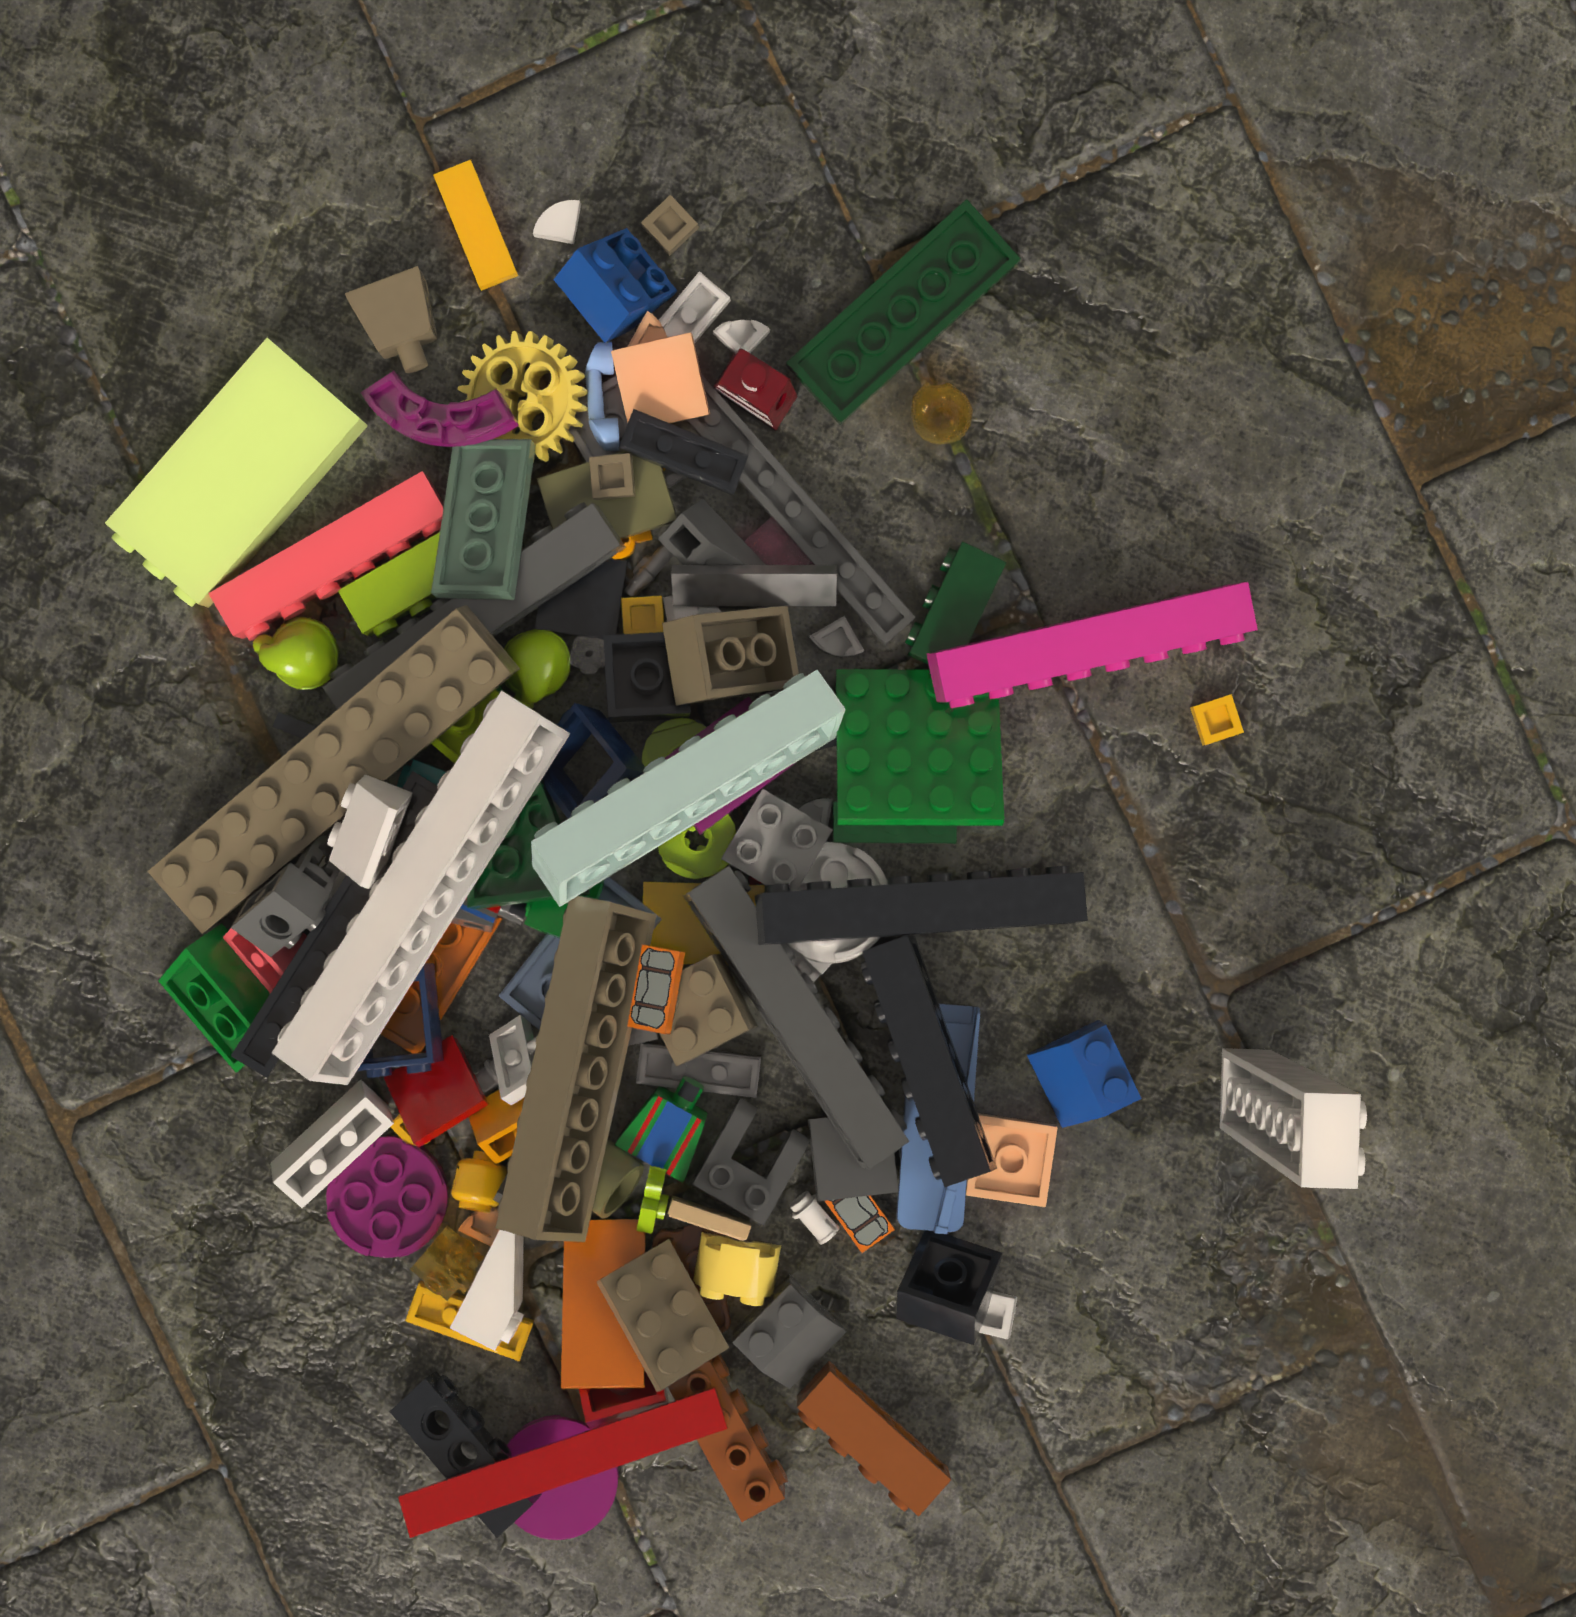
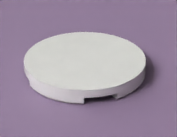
M826 842L797 891L807 890L806 883L831 881L832 888H846L847 880L871 878L872 886L887 885V879L879 865L864 851L841 843ZM880 937L788 943V945L795 953L811 961L841 963L862 955V951L870 949Z

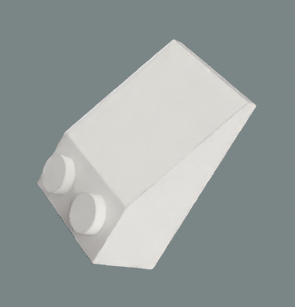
M499 1230L450 1326V1329L494 1351L501 1341L507 1344L510 1342L524 1317V1314L518 1312L523 1301V1236Z

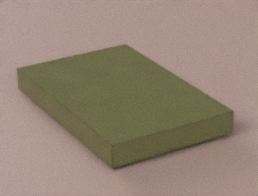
M621 451L612 455L626 454V452ZM632 455L636 497L594 500L592 498L589 462L537 478L553 529L567 521L564 515L573 507L583 502L587 506L594 503L601 508L619 537L624 539L671 524L677 519L663 468Z

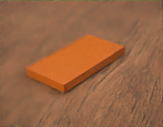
M501 916L498 917L492 932L450 923L425 964L434 963L440 1022L503 920ZM419 981L412 983L380 1033L411 1053H420L426 1046Z
M639 1219L590 1220L585 1242L564 1241L562 1389L645 1388V1370L597 1284L598 1280L646 1252V1233L636 1231Z

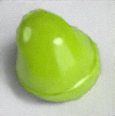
M295 617L283 623L273 637L268 634L258 635L253 641L254 652L259 654V661L267 670L276 673L278 678L295 689L313 690L326 684L331 679L330 674L338 666L340 650L336 639L324 623L315 619Z
M538 629L529 630L514 636L504 647V650L520 668L504 683L515 694L513 698L532 709L534 703L558 691L567 680L570 673L571 656L566 643L553 632Z

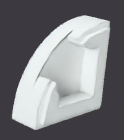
M566 200L558 202L545 210L535 224L533 230L534 237L574 244L581 208L580 201Z
M755 320L727 321L713 330V335L733 353L740 348L751 353L770 333V329Z

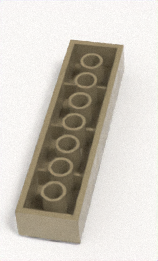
M577 896L568 902L563 915V927L558 949L554 956V968L550 986L545 996V1008L541 1026L536 1037V1048L531 1071L526 1081L527 1089L523 1107L517 1121V1133L512 1156L508 1162V1174L504 1192L498 1206L499 1214L496 1229L533 1240L586 1241L632 1030L627 1025L642 945L651 944L656 914L609 901Z

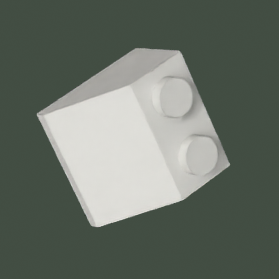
M366 774L356 785L350 783L341 803V807L347 809L342 823L336 822L327 842V845L333 847L329 861L358 885L369 889L387 865L413 793Z

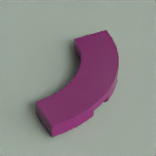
M393 370L360 392L371 409L393 429L406 437L430 445L456 447L478 444L506 434L519 426L505 399L497 389L468 401L451 402L448 405L428 401L426 398L411 391L401 377Z

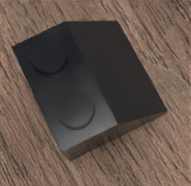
M925 1230L897 1290V1319L974 1345L988 1312L1002 1259V1252L947 1234L934 1233V1231Z

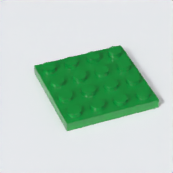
M836 669V696L846 709L836 734L837 825L1003 826L1004 798L999 698L990 699L989 693L973 696L975 701L973 704L950 708L949 702L936 701L930 670Z

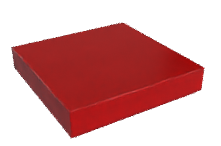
M453 1035L442 1041L444 1060L431 1063L432 1071L407 1073L406 1066H401L392 1071V1075L383 1077L411 1140L418 1147L423 1146L489 1105L458 1039Z

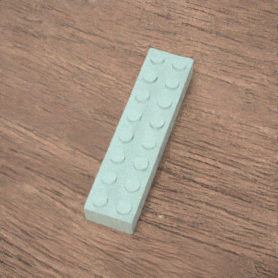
M815 670L807 676L800 673L792 677L784 684V690L772 697L769 694H765L757 698L750 704L749 711L737 718L735 715L727 716L714 727L715 731L702 739L700 736L692 737L680 746L679 753L667 760L664 757H660L652 761L644 768V774L631 782L628 778L617 782L607 791L608 795L596 803L593 800L586 801L572 811L571 818L559 825L556 822L549 823L537 831L534 835L536 839L531 841L532 866L558 906L561 907L835 739L846 709L819 671Z

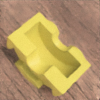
M701 1232L693 1279L695 1284L700 1286L699 1294L705 1298L716 1300L723 1299L724 1294L740 1297V1302L743 1304L763 1306L765 1297H770L774 1291L781 1245L758 1241L743 1242L731 1239L728 1236Z

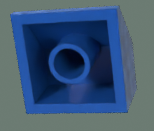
M1100 1020L1027 1054L1062 1128L1105 1117L1142 1099L1107 1025Z

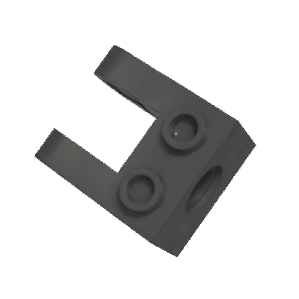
M320 836L304 849L296 864H287L271 878L269 883L249 897L231 926L234 931L270 957L284 946L288 949L292 948L300 939L306 928L309 931L314 930L326 914L322 907L330 895L340 872V869L329 861L333 847L327 845L329 836ZM324 854L326 856V864L322 867H319L316 864L320 862Z
M739 1098L689 1186L755 1225L764 1226L803 1156L810 1138L792 1128L764 1177L758 1175L731 1159L758 1107Z

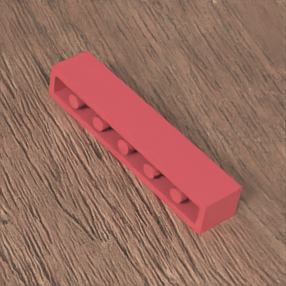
M421 471L208 594L231 634L241 639L247 637L249 641L254 640L258 635L269 632L271 630L269 624L281 617L284 620H289L298 616L306 610L304 604L316 597L319 600H324L333 596L341 589L339 584L351 577H354L355 580L375 570L376 566L374 564L388 556L392 560L411 549L410 544L423 536L427 540L439 533L444 503L430 478Z

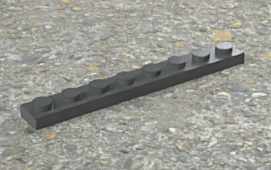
M702 375L710 415L686 421L699 436L748 455L739 481L813 565H837V592L885 646L916 617Z

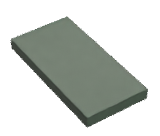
M492 439L478 444L452 447L431 593L436 598L515 600L536 446L531 439Z

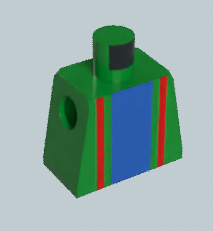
M687 1076L682 1077L674 1093L658 1086L624 1127L615 1146L651 1166L666 1169V1174L683 1183L708 1115L705 1110L695 1105L704 1090V1086Z

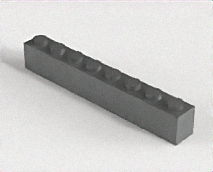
M585 502L580 503L564 515L567 521L555 529L551 525L541 529L530 538L533 544L521 551L515 600L440 598L429 607L432 613L420 621L415 617L402 624L396 630L399 635L387 644L384 640H381L371 645L363 652L366 657L354 666L350 662L336 669L330 674L332 681L322 688L336 709H339L452 611L464 605L471 609L492 636L495 637L625 549L626 546L598 505L592 503L587 506Z
M730 866L684 894L683 897L860 1167L870 1170L910 1142L904 1134V1131L907 1130V1125L895 1109L889 1111L881 1097L885 1095V1092L873 1075L867 1077L859 1065L863 1061L859 1051L851 1041L845 1043L836 1030L840 1027V1023L834 1013L827 1006L822 1008L814 995L818 993V990L811 978L805 972L800 975L792 963V960L796 957L788 943L758 944L756 906L747 894L751 888L739 870L733 872Z

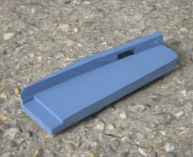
M939 1004L974 1101L980 1008L977 1006ZM905 1095L903 1120L907 1125V1130L904 1131V1134L910 1142L901 1147L897 1219L900 1225L907 1229L929 1230L938 1234L955 1232L962 1227L964 1222L967 1180L944 1187L942 1179H935L929 1164V1157L933 1155L928 1140L923 1141L915 1124V1117H918L919 1113L914 1100L909 1102Z

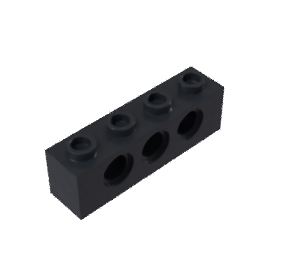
M435 1371L417 1385L389 1412L443 1476L447 1479L511 1457L512 1453L506 1443L498 1437L493 1438L484 1427L485 1421L481 1414L472 1406L467 1407L457 1396L458 1389L447 1376H440ZM436 1410L443 1411L448 1415L450 1419L449 1428H443L437 1424L435 1420ZM462 1442H469L475 1447L477 1451L476 1459H469L463 1454L461 1449ZM542 1494L513 1502L477 1516L494 1536L498 1538Z

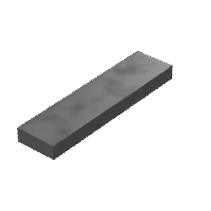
M672 565L673 606H836L837 565Z

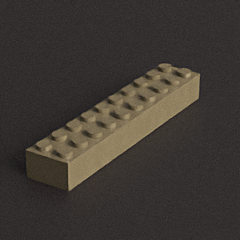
M467 605L456 608L147 872L202 934L205 933L267 883L283 867L299 856L314 840L324 835L336 822L345 817L347 809L341 807V803L350 783L356 785L365 774L387 782L513 676L520 668Z

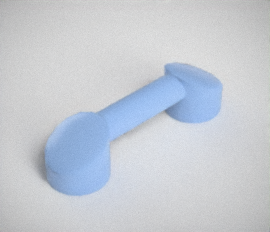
M612 341L606 343L598 342L589 356L585 369L586 389L588 390L589 426L602 449L605 451H620L618 450L620 445L618 418H605L602 375H614V363L611 354L613 350Z

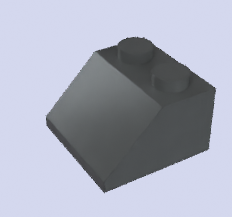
M789 1273L774 1289L773 1294L765 1298L764 1305L757 1306L733 1330L732 1343L761 1372L790 1389L847 1330Z

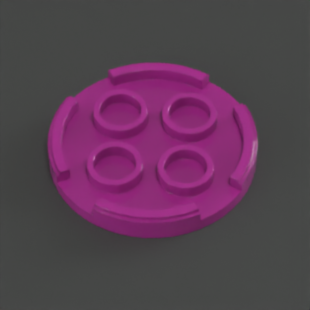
M380 1136L328 1184L326 1193L327 1216L338 1237L347 1246L362 1255L381 1258L407 1256L427 1244L440 1228L445 1218L449 1201L446 1176L437 1159L423 1146L410 1145L399 1136Z
M560 1415L544 1416L520 1428L508 1441L507 1446L512 1456L590 1430L586 1423L573 1418L561 1417ZM618 1467L541 1493L542 1495L514 1523L527 1533L547 1540H566L585 1534L604 1519L614 1502L618 1487Z

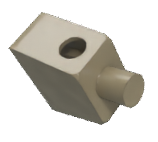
M418 266L345 293L362 326L384 359L399 355L405 373H414L428 366L422 346L437 340V333L427 281Z

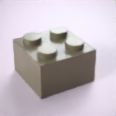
M721 953L710 955L682 970L671 1034L660 1033L676 1067L758 1026Z

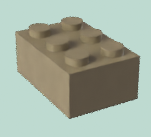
M788 606L697 614L662 623L676 706L784 690V684L799 674Z

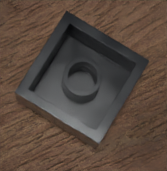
M664 632L603 635L608 721L610 723L690 718V704L676 706Z

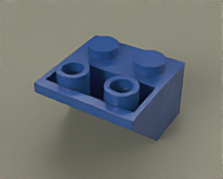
M627 228L578 248L554 278L557 285L604 343L632 330L642 321L647 311L653 313L677 292V289L668 280L665 272L656 265L643 249L639 240Z

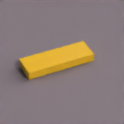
M471 159L433 174L480 290H485L517 277L518 273Z
M420 1280L408 1311L406 1322L520 1361L534 1320L523 1317L510 1342L507 1344L501 1341L494 1351L450 1329L466 1296Z

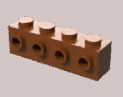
M719 1354L677 1380L668 1388L673 1398L677 1400L716 1387L728 1429L696 1440L741 1522H744L784 1500V1484L788 1482V1478L780 1462L777 1459L774 1461L770 1460L764 1449L769 1446L765 1434L758 1424L751 1425L745 1414L749 1411L748 1404L738 1388L733 1391L726 1379L730 1373L725 1361Z

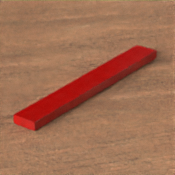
M712 1387L409 1491L398 1496L409 1537L412 1538L726 1430L728 1425L716 1387Z

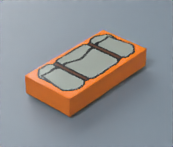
M642 945L627 1027L661 1034H671L685 952Z
M871 1195L825 1201L861 1253L895 1230Z

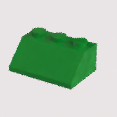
M221 923L186 947L158 982L237 1073L246 1065L231 1057L270 993L223 939L228 930Z

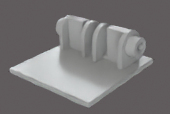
M762 789L721 859L766 886L790 884L791 891H797L833 830Z

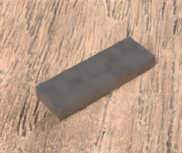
M643 1042L640 1046L636 1083L677 1088L682 1077L687 1076L701 1083L704 1086L703 1092L756 1098L761 1056L710 1050L676 1067L665 1044Z

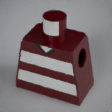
M742 348L732 355L713 385V388L719 395L775 431L798 397L789 378Z

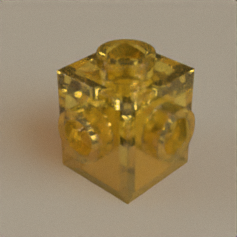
M447 1225L410 1270L424 1281L425 1286L431 1292L441 1295L445 1300H448L458 1289L465 1294L471 1287L478 1273L475 1271V1268L483 1260L484 1256L476 1250V1247L470 1240L460 1237Z

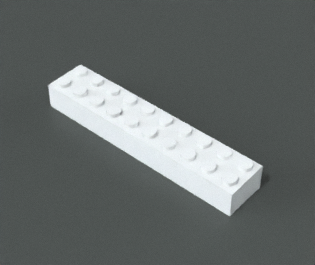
M502 690L498 697L490 701L483 713L484 719L474 734H471L464 741L460 750V757L453 768L441 777L438 783V791L432 801L417 815L413 831L407 840L401 843L394 851L392 864L387 872L374 883L366 905L359 914L351 919L346 929L347 935L338 949L331 952L326 958L323 966L324 971L315 985L311 986L302 996L301 1007L293 1020L288 1022L278 1035V1043L273 1049L272 1054L309 1081L342 1085L349 1084L570 735L566 730Z

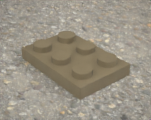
M669 1239L597 1281L601 1292L657 1392L662 1391L729 1348Z

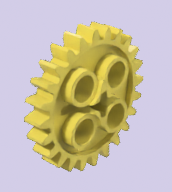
M512 331L510 343L498 335L496 336V349L484 343L482 347L486 356L483 359L471 356L476 369L474 371L463 370L462 374L470 379L469 385L458 386L457 390L466 394L467 399L463 401H468L497 389L502 394L518 422L520 432L515 434L518 428L516 427L494 439H531L536 445L535 454L537 457L547 462L549 461L548 449L551 448L561 454L563 450L559 441L564 438L573 442L575 439L569 432L570 427L583 426L581 421L575 418L576 412L588 410V407L578 402V398L587 395L588 390L576 384L583 380L585 375L579 370H572L578 363L577 359L571 355L565 356L567 349L558 343L553 347L554 340L546 335L539 341L537 334L528 331L524 340L521 334ZM530 363L531 365L525 371L526 364ZM512 367L513 375L511 380L502 385V373L507 368ZM550 372V384L547 388L540 390V378ZM527 394V399L520 400L518 403L519 397H525ZM539 413H544L545 420L540 429L533 431L532 422L534 417Z

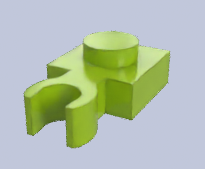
M650 1166L636 1231L652 1234L656 1218L664 1220L669 1195L661 1194L666 1169Z

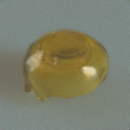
M928 382L923 384L913 395L910 418L915 432L923 440L932 444L944 445L957 442L966 435L971 426L973 409L967 395L953 387L951 383L931 385Z

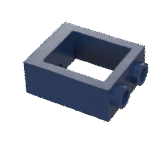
M574 703L562 715L560 722L557 724L569 732L570 735L543 776V781L547 792L569 819L572 817V811L582 803L593 800L596 803L608 795L607 791L617 782L626 778L631 782L644 774L645 766L600 710ZM593 734L614 763L587 796L584 797L563 768L588 737Z
M434 963L424 964L414 980L420 983L426 1052L373 1058V1048H371L357 1070H366L367 1078L392 1075L391 1067L406 1066L407 1073L432 1071L431 1063L444 1060Z

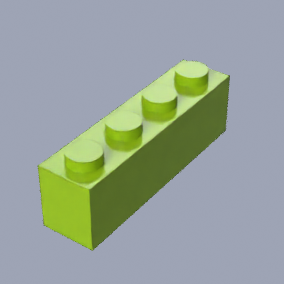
M440 532L338 590L363 634L367 636L375 634L377 638L383 637L399 627L396 621L411 614L412 618H415L430 610L429 607L433 604L431 601L436 599L431 590Z

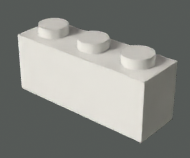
M359 1080L270 1163L273 1183L303 1208L394 1124L389 1105L362 1080Z

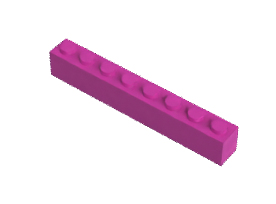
M1241 582L926 653L936 701L949 702L950 708H956L975 703L973 696L989 693L990 699L1014 694L1013 687L1022 684H1028L1029 690L1053 685V677L1065 674L1067 681L1090 677L1092 676L1091 668L1104 665L1106 672L1129 668V660L1143 657L1144 663L1169 658L1167 651L1182 648V653L1188 654L1206 650V642L1216 639L1220 640V645L1241 642L1245 640L1244 633L1258 629L1249 583Z

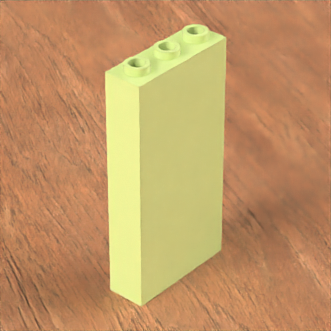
M266 338L105 524L115 532L111 538L129 553L136 550L146 559L142 565L160 580L166 576L177 585L173 592L191 607L197 603L209 608L214 602L208 593L236 578L368 425L270 339Z

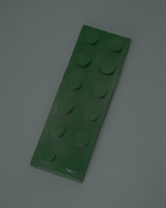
M966 199L786 362V366L836 422L842 425L1020 263L1021 258Z

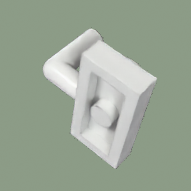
M522 1015L514 1018L489 1035L500 1096L503 1101L510 1105L525 1097L526 1081L531 1071L536 1048V1037L534 1038L531 1023Z

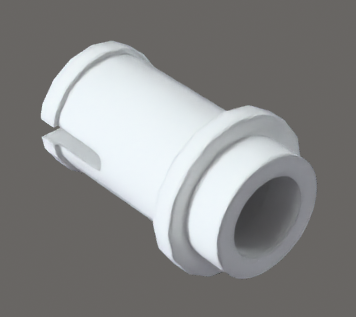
M805 1191L791 1203L792 1217L794 1219L799 1218L815 1236L820 1245L829 1241L839 1231L840 1227L838 1224H835L818 1204L816 1194L811 1195L808 1191Z

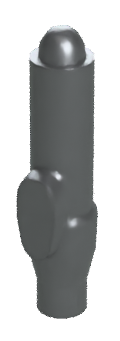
M661 544L652 556L646 555L634 568V576L624 591L630 597H636L639 592L648 587L655 579V576L673 557V554Z

